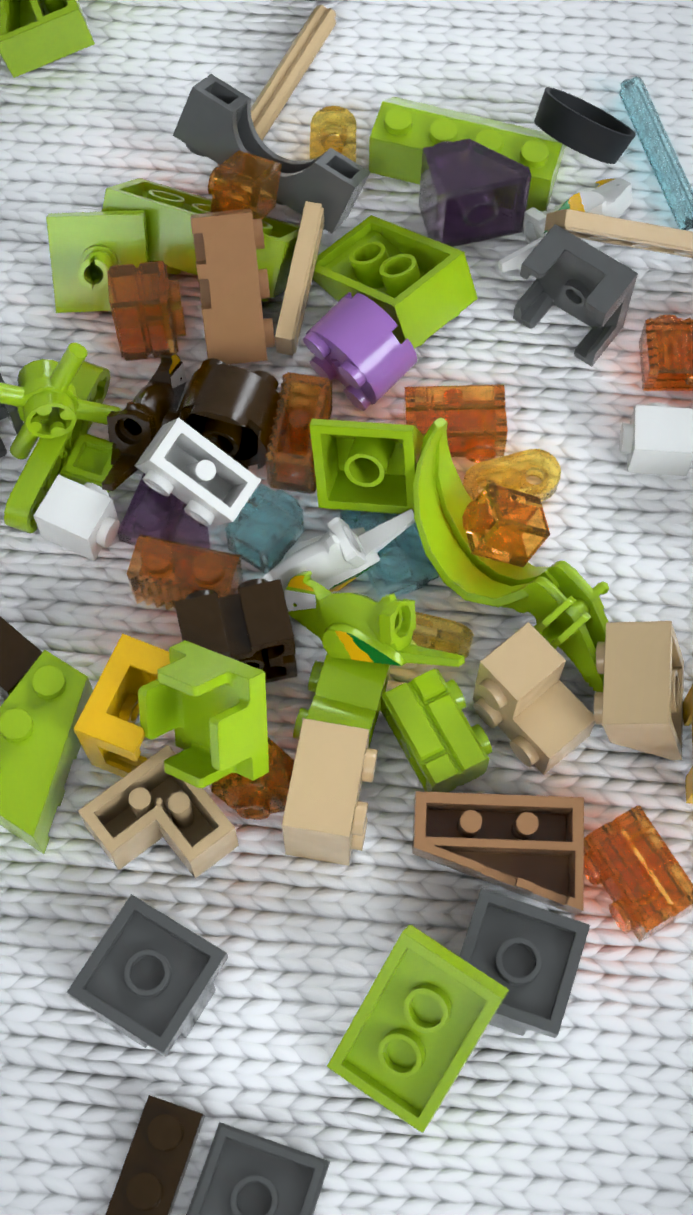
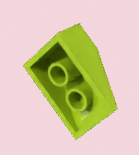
M370 215L317 256L313 280L337 302L348 292H351L352 297L360 293L374 301L397 323L398 326L392 333L400 344L408 338L414 349L422 345L431 335L450 320L456 318L465 308L478 299L464 251L373 215Z

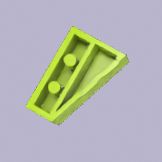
M0 0V54L13 78L95 44L78 0Z
M46 650L41 653L0 707V826L45 854L50 839L48 834L57 807L61 806L65 794L64 786L73 760L77 759L81 743L73 729L93 692L88 676Z

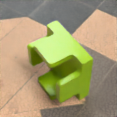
M186 640L169 647L170 664L157 670L158 679L141 686L138 690L140 727L144 729L145 738L153 740L174 729L175 746L183 749V751L164 760V772L197 788H205L231 773H237L253 781L269 773L265 671Z

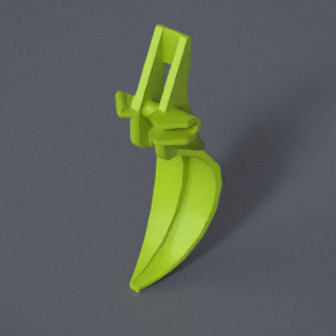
M439 417L432 423L423 438L413 483L414 519L426 556L442 581L464 600L494 607L510 608L519 613H531L536 619L534 628L554 649L559 647L570 658L585 682L589 683L590 687H593V691L603 692L604 674H598L596 646L597 642H605L606 623H609L604 612L605 608L599 597L608 593V583L602 581L592 588L577 570L565 561L560 560L550 567H535L515 555L499 539L481 516L465 490L449 451L447 440L448 422L444 418Z

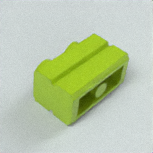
M435 668L413 678L409 683L405 682L385 692L381 696L380 710L425 792H450L456 787L462 786L486 773L489 763L488 754L492 753V747L483 728L479 724L471 727L462 712V709L466 708V701L457 683L453 679L445 682L440 671Z

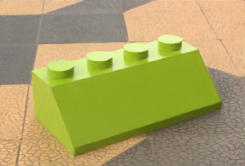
M393 96L382 101L369 137V171L373 174L476 198V195L474 197V194L473 196L472 193L470 195V192L468 194L471 157L474 147V151L476 148V152L478 150V152L480 151V153L485 154L479 199L482 200V193L485 191L490 194V202H492L493 197V202L496 203L497 200L498 203L497 198H499V204L510 207L515 206L523 210L534 207L541 212L547 211L566 145L543 131ZM492 157H494V159H495L494 167H490V166L493 165V158H492ZM502 162H504V164H505L504 171H503V172L498 171L497 169H499V170L502 171V169H503V163H502ZM507 165H511L514 167L515 171L513 177H511L513 174V168L510 166H508V169H510V171L507 170L506 174ZM493 170L492 179H488L487 177L491 178V175L487 174V171L492 173ZM517 170H521L518 173L522 175V178L518 176ZM495 174H496V177H497V176L499 177V179H500V178L502 177V175H503L502 184H498V183H497V182L501 183V180H498V178L495 180ZM506 177L513 180V185L511 189H509L511 187V183L510 185L505 183ZM516 182L521 183L522 186H523V189H522V193H521V194H519L520 191H521V185L518 184V183H516ZM501 187V194L500 196H497L499 195V192H497L498 190L495 191V188L499 189L500 191ZM510 192H511V198H510V201H508V200H509V196H508V197L505 196V193L508 195V194H510ZM519 196H520V197H521L520 205H519V206H518V205H515L514 203L519 204V200H518V202H517V199H516V201H515V197L519 199Z
M142 178L107 187L102 211L145 210L149 261L154 262V268L169 274H181L182 271L195 275H197L191 215L241 209ZM252 212L253 219H262L265 249H256L258 269L267 268L270 298L273 299L286 289L300 226ZM267 298V299H261V301H262V302L269 301V298Z

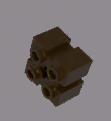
M266 579L248 580L238 586V594L218 598L217 593L213 590H200L189 594L184 600L174 601L182 641L186 640L265 671L266 683L297 677L295 639L281 579L267 581Z

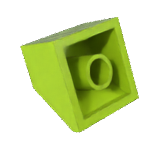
M326 419L311 420L310 434L319 508L402 514L409 509L414 511L413 483L424 435L415 425Z

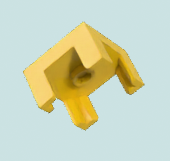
M122 633L73 729L91 765L124 777L148 759L140 755V746L145 738L144 729L135 725L139 716L138 690L141 686L158 679L157 670L170 664L169 651Z

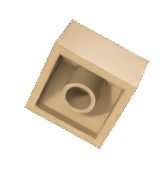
M672 621L606 623L605 642H597L596 646L598 674H604L603 692H595L594 695L595 723L602 724L610 743L670 760H682L684 660Z

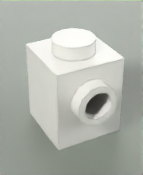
M663 403L635 405L630 424L622 423L619 438V452L627 453V472L687 476L693 461V409L670 407Z
M59 474L33 515L43 539L93 561L96 560L103 547L108 548L113 543L120 526L113 499L106 490L89 482L84 485L79 484Z

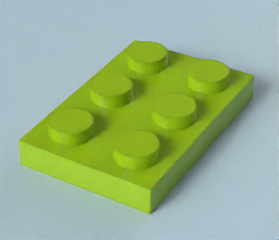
M409 924L402 931L327 1067L423 1133L431 1123L509 989Z

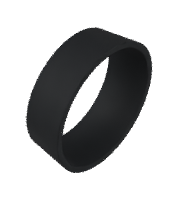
M551 87L545 88L534 119V123L555 140L585 156L607 164H615L636 136L631 128L604 110L572 94Z

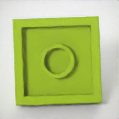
M145 210L49 213L46 216L56 313L152 309L153 301Z

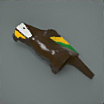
M167 352L160 354L161 363L148 384L138 392L131 402L127 403L125 409L117 412L111 411L108 414L109 442H113L111 465L113 467L102 482L103 490L114 491L138 470L135 464L162 425L174 420L187 382L183 362L177 354Z

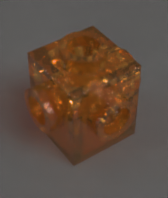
M269 737V773L254 781L237 773H231L212 783L211 792L235 810L240 817L245 819L263 820L268 818L271 813L285 811L295 760Z

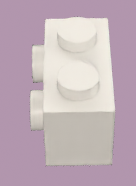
M180 418L162 425L135 464L136 468L145 473L143 481L150 488L167 497L170 493L187 504L184 511L191 518L207 527H210L212 523L217 526L234 522L261 482V479Z

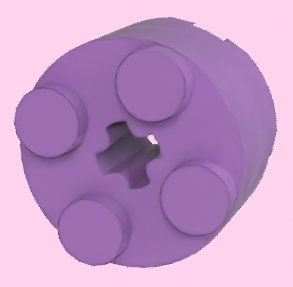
M348 292L306 332V336L303 338L306 347L315 355L310 360V365L314 371L326 382H331L336 378L346 387L344 393L349 401L362 411L375 404L417 362L415 349L407 338L400 344L392 333L398 326L397 323L379 305L360 293L352 297L351 292Z

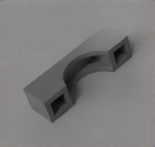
M212 74L192 87L172 135L184 142L186 147L194 154L208 157L223 166L226 172L233 178L247 181L262 190L266 197L276 204L286 205L301 215L303 214L305 201L322 204V208H324L323 230H327L331 234L348 218L370 174V171L333 148H329L322 155L306 161L289 160L277 155L263 143L255 130L251 116V98Z

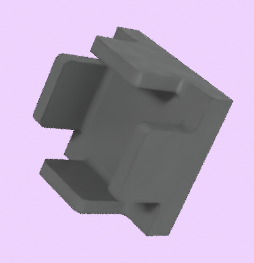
M481 888L459 957L509 989L489 1025L524 1036L527 1030H532L556 1039L560 1031L590 925Z
M131 894L68 989L67 994L92 1010L106 1024L144 1048L149 1046L166 1057L179 1035L184 1038L189 1035L214 995L216 988L213 982L228 959V954Z

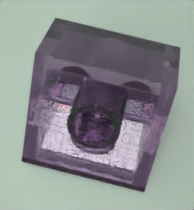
M471 139L455 142L444 141L434 146L423 148L419 209L428 237L455 247L522 233L524 211H526L532 176L529 168Z

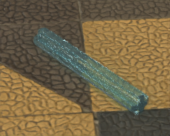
M634 77L631 80L626 79L621 83V89L619 90L620 98L678 228L687 231L693 228V189L644 81L639 77Z

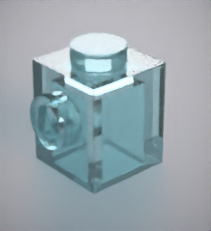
M261 483L248 499L234 522L229 523L225 528L228 550L267 574L281 562L288 550L291 549L304 532L303 509L299 502L289 493L283 490L275 492Z

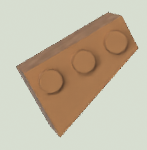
M251 209L192 214L190 219L194 237L196 268L208 359H218L227 365L267 361L266 348L275 347L272 318L263 319L261 299L270 298L267 268L258 269L256 249H265L262 219H253Z
M416 791L413 808L412 854L576 915L584 910V797Z

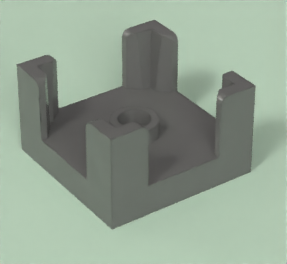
M554 224L521 265L520 276L528 279L532 275L536 280L516 303L513 319L532 329L539 323L553 304L592 328L574 350L576 358L592 367L624 326L638 273Z

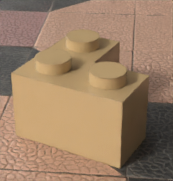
M528 622L480 661L473 700L475 702L474 709L479 717L491 728L498 726L511 740L509 744L517 758L528 767L535 765L545 775L590 736L595 724V718L585 705L560 681L566 660Z
M303 718L282 821L285 855L349 866L352 849L363 850L368 818H366L368 803L359 801L362 781L373 782L378 750L368 748L369 729Z
M166 745L78 810L87 830L118 870L122 869L161 838H164L196 879L238 847V839L235 827L204 788H197L164 772V760L176 754L169 745Z

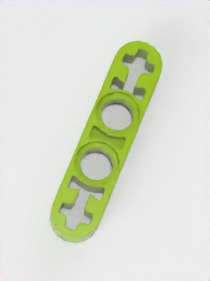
M84 361L71 382L75 386L77 398L103 404L110 384V371L107 368ZM77 419L75 426L68 433L56 438H39L7 500L4 510V522L7 526L29 534L34 533L38 529L33 515L58 474L61 475L60 471L69 456L70 450L73 448L72 446L79 431L88 433L93 422Z

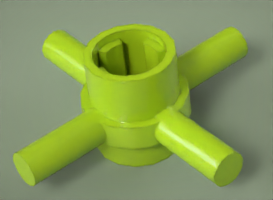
M70 343L59 362L41 359L28 363L19 371L17 378L18 386L0 382V403L16 406L20 419L24 421L10 446V453L15 458L26 459L39 437L56 438L68 433L75 426L77 419L107 425L108 414L111 411H121L116 406L77 398L75 386L71 382L88 354L85 347L81 344Z

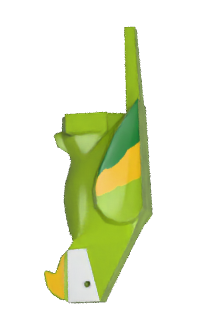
M303 571L295 575L287 584L285 600L289 615L318 636L322 641L323 648L332 658L397 666L414 663L460 667L465 663L463 655L421 647L412 640L413 630L416 629L415 600L396 599L394 593L383 596L379 602L358 593H332L311 579V571Z

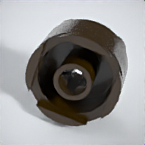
M210 358L204 360L200 369L192 375L174 420L180 418L247 470L249 466L257 464L258 469L266 464L285 412V405L277 391L278 381L270 373L260 370L251 372L237 366L227 365L221 360Z

